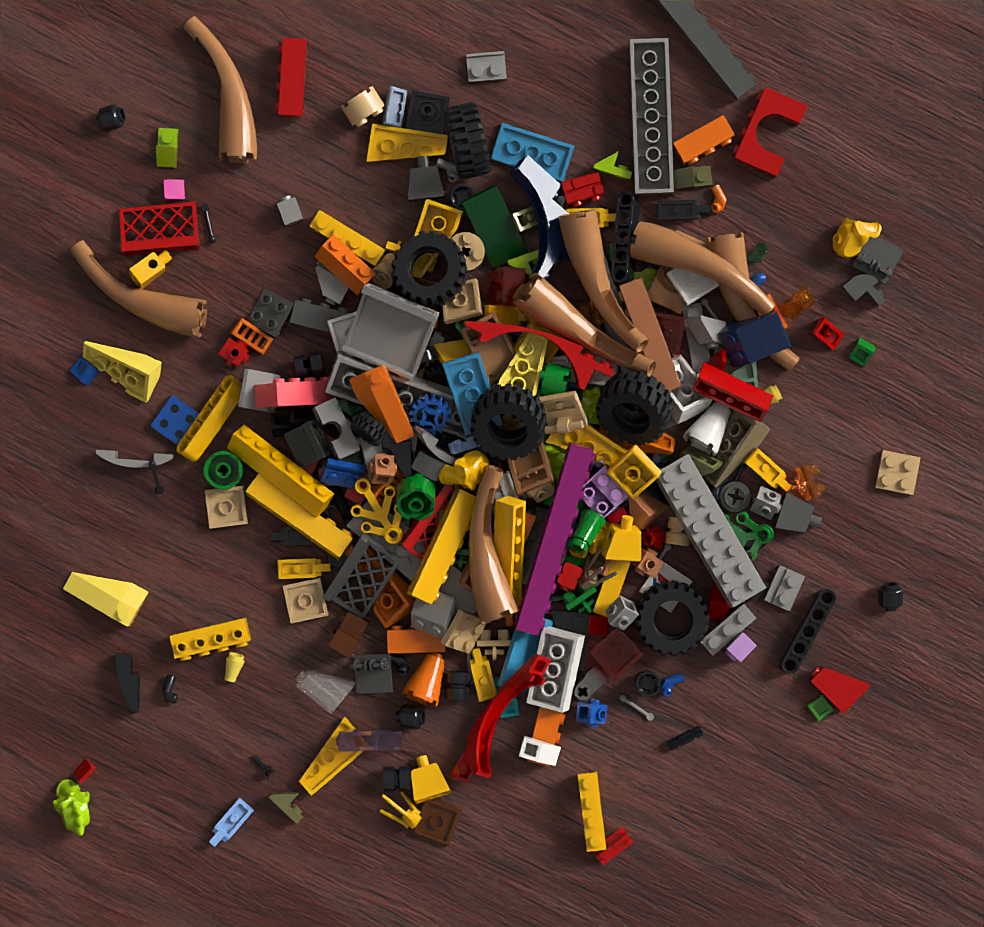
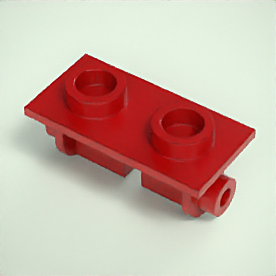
M621 827L605 839L606 850L593 852L602 865H604L634 842L624 828Z

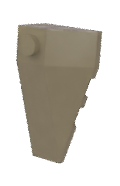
M730 409L731 413L718 453L715 456L711 455L722 461L723 464L714 472L703 476L714 487L717 488L750 455L755 447L757 448L770 430L762 421L760 423Z

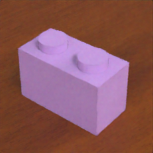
M741 631L724 646L727 649L725 654L734 662L736 660L742 662L757 645Z

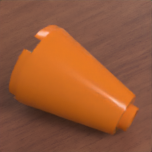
M436 652L427 654L403 688L402 695L407 694V698L423 705L430 702L432 703L431 707L437 708L445 663L442 655Z

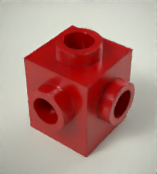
M228 338L219 355L226 358L224 362L234 368L235 365L240 367L241 364L245 365L250 358L248 354L250 350L247 349L248 345L238 339L235 342ZM238 350V356L234 357V351Z

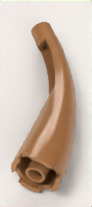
M193 16L185 23L183 28L194 41L198 40L212 58L221 79L218 159L223 161L225 157L229 158V163H248V159L251 158L253 162H256L257 138L255 123L242 79L221 43L196 16Z
M585 210L560 215L559 222L565 248L587 295L616 334L637 353L641 352L647 346L649 340L626 317L613 294L604 261L597 210Z
M641 221L636 226L633 233L637 235L635 244H631L630 247L632 258L685 270L710 278L737 293L761 315L769 314L773 310L775 303L746 275L720 256L674 230Z
M743 232L738 233L737 238H735V234L713 236L714 241H711L710 237L705 238L708 250L729 262L749 278ZM719 283L720 292L737 321L757 317L754 308L747 301ZM788 348L769 356L788 371H791L800 359Z
M84 240L79 241L70 248L71 253L92 281L123 308L166 330L185 336L197 338L202 336L199 330L200 328H205L207 309H203V304H207L206 300L128 287L102 268L93 257L94 253Z
M538 273L529 276L531 281L526 285L522 283L513 296L515 301L512 303L538 324L617 365L637 373H647L646 375L649 377L653 374L656 368V361L621 345L597 329Z
M487 465L480 482L473 506L469 531L471 587L476 610L482 625L518 612L492 538V504L495 491L499 487L503 475L502 469L492 465Z

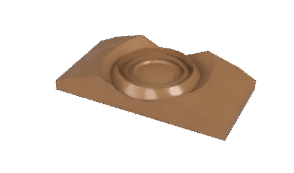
M676 230V232L706 248L705 242ZM660 265L648 291L650 301L680 315L685 303L666 275V273L674 268Z
M494 311L477 320L500 323ZM467 326L460 329L470 353L480 352L490 387L494 389V386L498 385L500 378L516 354L506 333L482 343L477 340L480 335L479 332Z
M519 417L502 423L503 425L498 427L513 431L521 429L525 426V423ZM543 438L540 446L536 447V451L532 454L528 453L527 457H517V460L507 458L518 495L554 481L552 465L546 453Z

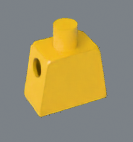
M166 250L158 256L152 252L129 269V276L139 289H143L165 272V264L172 260ZM153 264L156 268H150L149 265Z
M623 515L621 524H611L609 526L601 552L605 559L641 561V531L637 526L632 525L634 519L632 516Z
M427 755L417 757L418 768L411 770L413 795L416 804L450 794L451 790L438 764L433 763L429 765Z

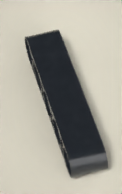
M629 191L621 192L617 198L611 277L619 285L626 284L634 279L635 258L631 257L630 247L631 244H635L637 236L633 233L638 225L640 203L638 198ZM631 198L630 204L625 205L626 201ZM630 217L629 222L624 224V220ZM628 235V240L622 242L623 238ZM624 254H627L626 259L624 261H621V257ZM625 273V277L620 280V275Z
M825 588L817 593L780 661V667L784 672L793 674L799 669L836 601V595L832 590ZM825 592L831 594V600L827 603L822 601V595ZM816 609H820L822 612V616L819 619H814L812 615ZM806 626H811L813 629L810 636H805L803 633ZM797 643H802L804 647L800 653L794 651V646ZM791 659L794 661V667L787 670L785 662Z

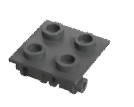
M879 236L877 238L869 237L852 266L886 284L892 276L893 270L904 250Z
M264 288L247 321L268 334L277 337L283 324L285 325V320H288L287 317L291 309L293 310L294 303Z
M390 654L354 655V662H351L350 668L355 671L357 694L393 692Z

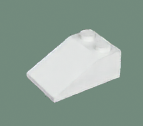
M681 354L673 357L672 361L682 388L670 392L674 408L672 417L677 424L706 411L712 402V399L691 390L696 373Z

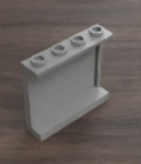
M367 283L363 286L360 304L345 344L340 350L344 351L345 355L349 357L363 359L362 362L368 365L375 364L381 366L385 364L388 373L394 372L403 380H411L417 374L439 312Z

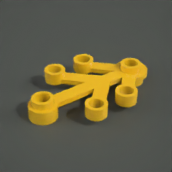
M365 477L359 478L355 484V489L358 493L365 495L374 511L363 509L361 505L356 504L352 507L351 514L354 517L361 516L380 521L384 528L373 526L370 521H364L361 525L362 532L384 536L385 541L390 544L399 543L403 537V532L399 527L402 516L397 511V504L394 506L395 516L392 524L388 519L392 498L396 494L395 487L389 485L385 488V498L381 507L370 489V480ZM366 482L367 487L362 488L360 483ZM387 489H392L394 493L392 495L387 494ZM359 508L360 513L356 514L353 509ZM363 525H370V529L365 530ZM395 531L397 533V536L392 537L390 535V532Z

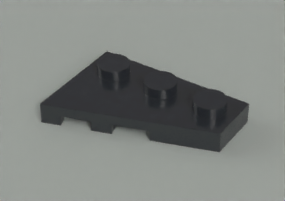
M551 610L555 628L585 635L578 671H584L589 613L580 614L579 612Z

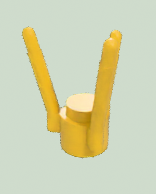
M401 791L400 793L413 811L409 809L405 812L383 794L382 798L399 811L403 817L400 819L382 809L379 812L404 825L407 829L409 827L414 829L422 819L419 815L421 812L414 806L405 792Z

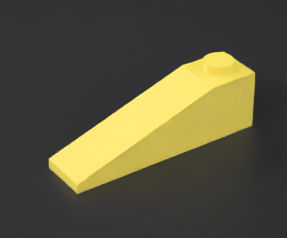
M529 332L500 378L498 385L512 384L514 387H517V385L523 386L522 389H529L533 392L532 395L535 396L548 339Z
M88 341L84 342L83 358L99 371L108 373L114 383L119 382L122 384L129 395L145 403L148 402L159 380L162 362L145 354Z
M75 572L71 573L63 588L65 591L127 627L131 626L149 593L131 582Z

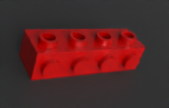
M283 38L282 43H279L278 52L282 54L281 62H278L277 73L281 74L280 81H277L276 93L280 94L279 100L275 102V112H278L279 117L303 118L306 39Z
M705 362L698 371L691 390L760 423L767 414L773 395Z

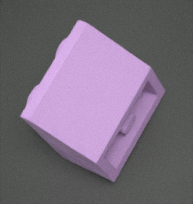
M606 464L590 477L588 482L583 484L582 491H584L582 500L603 518L609 515L629 496L607 474L609 466Z

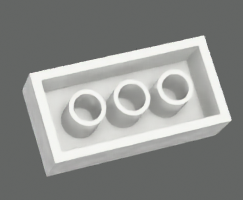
M550 626L543 629L537 654L550 658L551 662L542 675L546 680L544 685L529 688L526 703L562 713L569 710L585 635Z

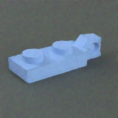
M473 436L466 438L465 442L458 439L448 444L451 455L479 447L480 445L475 444Z
M239 798L212 830L215 835L209 842L215 847L221 839L224 842L229 840L254 809Z

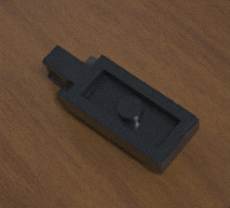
M696 199L657 201L658 221L701 218V214L711 213L710 205H700V201H696Z
M291 526L280 528V533H270V541L280 542V546L316 545Z

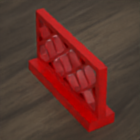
M196 202L119 209L121 252L124 256L151 254L152 252L162 253L164 250L176 252L200 249ZM192 207V215L188 219L180 214L184 208ZM168 209L175 213L169 221L161 216ZM147 211H152L156 215L150 223L142 218ZM133 213L136 216V219L130 225L124 221V214ZM177 216L185 221L179 230L171 224ZM158 218L166 223L160 231L152 226ZM139 219L147 225L141 233L133 228ZM188 224L194 228V235L185 236L181 232ZM168 226L176 231L171 238H166L162 234ZM149 228L157 233L150 240L143 236ZM130 230L138 235L134 241L126 242V234Z
M440 483L435 490L436 504L433 514L424 520L415 519L398 543L400 547L406 549L420 561L423 559L422 555L427 551V540L433 538H426L425 529L428 526L434 525L436 531L439 524L436 514L439 510L446 509L448 505L447 498L455 490L451 485ZM423 541L425 552L418 553L412 548L416 542Z

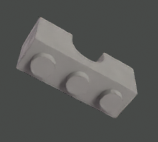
M336 397L312 409L321 427L332 424L339 430V438L329 444L336 460H343L360 451V440L357 436L353 435L350 427L351 422L348 418H345L343 414L344 407L340 401L337 402Z
M741 603L719 625L709 630L704 635L705 638L701 643L713 656L752 623L756 617L744 603Z

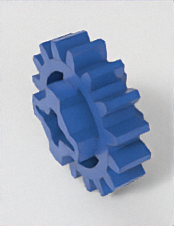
M425 394L423 400L417 397L418 403L412 402L414 409H409V414H411L409 421L413 422L412 428H415L417 425L427 432H432L433 436H435V431L437 430L443 433L442 427L448 428L446 421H451V416H449L451 409L447 408L448 403H442L441 396L435 399V394L431 398H428V395ZM421 409L422 413L417 418V412ZM443 412L442 420L439 421V418H438V417H439V416L441 415V413Z

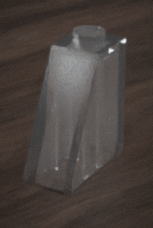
M309 669L306 673L301 671L295 679L298 681L295 686L330 714L334 712L356 684L353 680Z

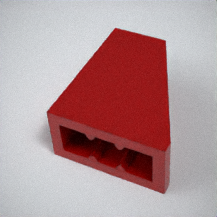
M823 666L820 669L816 667L810 673L811 678L809 681L843 714L870 687L866 682Z

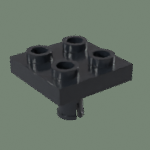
M412 90L406 129L444 135L446 124L443 111L449 107L450 97Z

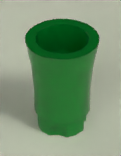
M583 509L571 536L569 547L579 554L586 553L598 532L605 525V519L595 511Z

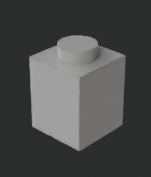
M291 195L281 198V202L277 203L286 227L304 220L295 197L291 198Z

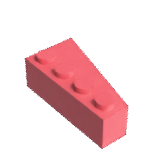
M316 377L304 378L303 382H300V378H290L289 382H285L284 379H273V383L254 385L256 408L320 405L335 397L338 402L340 397L325 393L329 377H320V381H316Z

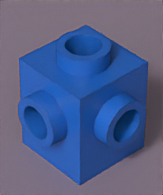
M588 699V702H578L576 721L586 723V726L597 727L598 724L606 723V704H600V700Z

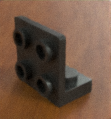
M317 418L284 434L294 458L301 468L333 454Z

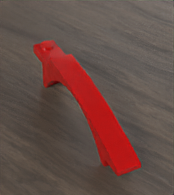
M464 321L463 323L464 326L480 333L477 340L482 343L501 334L520 331L534 333L548 339L567 357L574 372L576 387L585 390L594 370L608 377H612L615 371L611 369L610 363L603 360L599 363L593 360V355L586 352L580 354L583 346L550 333L509 324L482 321Z
M535 654L501 687L465 738L469 744L451 773L454 779L468 783L473 773L490 778L492 775L490 747L496 724L504 709L518 694L528 688L544 685L546 680L542 675L551 662L550 658Z

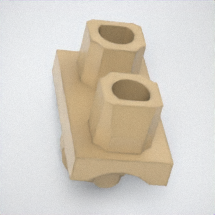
M483 630L479 636V641H477V647L493 646V649H485V655H493V661H496V655H504V649H496V646H510L509 631L498 630V640H491L490 630Z

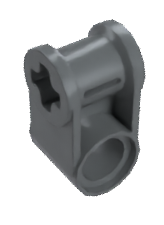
M594 665L574 687L575 697L579 700H587L608 680V677ZM579 687H581V688L586 687V688H587L586 691H585V692L587 693L586 696H584V695L579 696V695H578V693H579L578 688H579Z

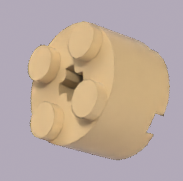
M373 86L369 88L371 92L367 93L365 90L347 102L349 106L345 107L344 104L340 106L352 126L356 124L359 127L367 122L366 117L372 114L375 117L384 111L382 107L385 105Z
M470 232L456 234L452 239L460 247L461 251L462 248L471 250L468 257L464 255L468 272L476 270L482 264L485 256V249L481 239Z

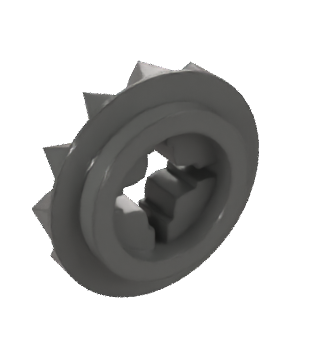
M730 482L720 492V501L723 507L731 512L744 510L751 500V493L748 487L741 482ZM738 489V496H741L743 500H736L732 505L733 498L728 496V494H734Z

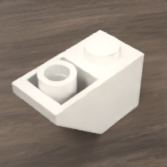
M524 736L518 755L529 760L555 766L561 747Z

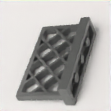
M362 533L323 596L325 600H333L364 619L402 559L370 539V535L367 533ZM370 545L375 548L378 555L368 557V546ZM390 557L395 563L392 566L385 567L383 558ZM379 559L381 568L372 569L370 560ZM366 561L368 570L359 571L357 564ZM383 571L384 580L375 581L373 573ZM370 574L372 582L363 584L360 575ZM357 576L359 585L350 586L348 578ZM373 586L375 594L366 596L364 588ZM360 588L362 597L353 599L351 590ZM347 591L349 599L342 600L337 595L339 592ZM364 601L365 610L362 612L357 609L354 602Z

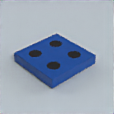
M172 395L151 424V427L178 445L199 413Z

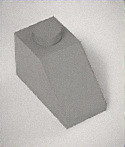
M317 265L315 269L322 294L327 297L325 301L333 306L336 303L341 305L349 288L334 274Z
M702 315L686 318V323L700 345L707 346V349H718V346L724 345L719 333L726 326V322Z

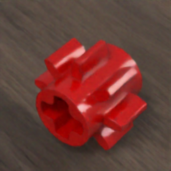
M659 525L646 527L647 532L642 533L644 544L649 546L650 549L663 547L662 542L666 541L665 531Z

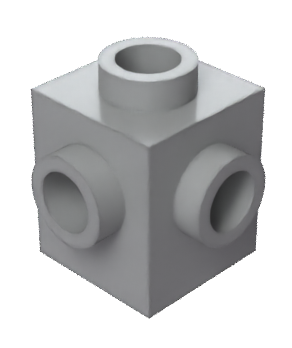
M761 486L753 499L750 511L771 520L774 513L778 514L782 507L780 503L782 495Z
M619 596L605 611L609 624L625 630L639 615L635 603L622 596Z

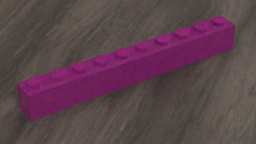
M572 442L568 443L514 624L516 630L538 636L539 631L544 629L545 620L543 618L545 612H549L551 605L549 598L556 589L554 581L556 576L560 575L562 569L560 561L567 552L565 544L567 539H570L572 536L573 528H571V524L578 516V509L576 508L578 502H581L583 499V484L587 483L590 473L587 472L589 464L592 465L595 459L594 450L590 447Z

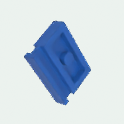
M328 458L320 475V483L355 489L357 480L363 477L365 465Z

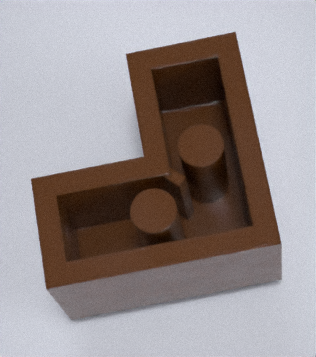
M348 611L347 614H342L338 621L341 624L337 631L333 630L327 640L330 642L328 647L348 658L369 621L360 618L351 611Z

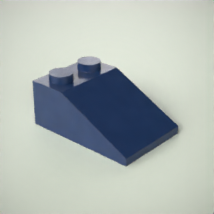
M777 312L729 323L719 333L733 367L753 363L791 347Z

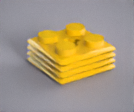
M634 445L609 467L607 474L631 499H634L660 476L661 470L637 445ZM631 470H636L637 473L632 474Z

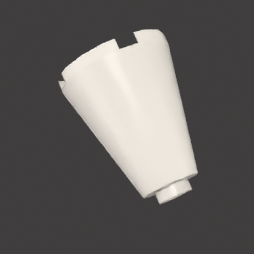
M714 402L685 431L683 435L684 440L687 442L689 439L692 442V446L709 455L712 452L713 456L718 453L731 413L729 407Z

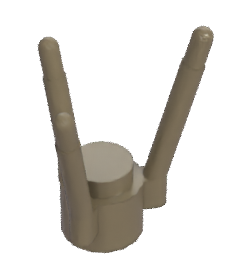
M602 548L598 549L586 568L583 569L580 578H578L579 585L585 590L590 589L592 586L596 587L618 574L615 571L598 579L597 575L603 570V567L598 568L595 572L590 570L602 552Z

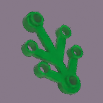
M742 511L737 514L736 521L739 524H745L754 531L746 532L734 524L729 515L724 514L743 548L749 540H755L750 550L746 551L747 555L748 552L753 554V558L749 557L753 561L757 557V551L761 545L767 544L773 539L774 532L772 528L766 524L759 526L749 519L748 513ZM740 515L745 516V521L740 519ZM762 531L767 532V537L762 535Z

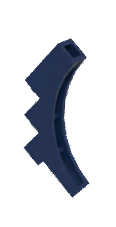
M527 155L516 163L510 175L527 195L538 223L539 251L531 275L538 273L546 280L550 275L548 272L550 268H553L558 261L569 258L559 222V216L568 214V212L554 201L559 194L557 191L561 184Z

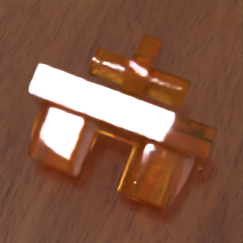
M805 285L781 304L780 310L784 316H788L790 321H793L809 309L817 300L810 293L809 287Z
M590 299L585 303L575 306L597 329L602 328V323L605 320L598 310L595 309Z
M807 464L795 468L798 476L794 478L797 484L793 485L792 489H799L800 495L805 494L807 501L820 497L819 495L826 489L822 482H814L813 476L819 474L817 465L809 466Z

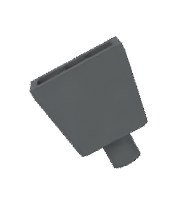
M428 156L417 157L418 168L410 169L408 200L418 201L445 198L437 166H429Z
M784 493L781 502L782 507L777 514L773 527L806 532L808 525L815 528L820 527L822 518L812 515L814 506L789 493Z

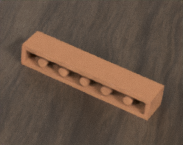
M639 278L620 285L621 291L618 294L621 302H625L628 309H625L627 318L632 320L634 326L649 340L647 346L640 354L656 361V368L652 376L657 379L656 381L662 382L665 385V389H668L669 392L681 389V382L643 279Z

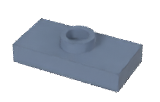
M393 86L388 87L382 118L383 125L402 128L407 90Z

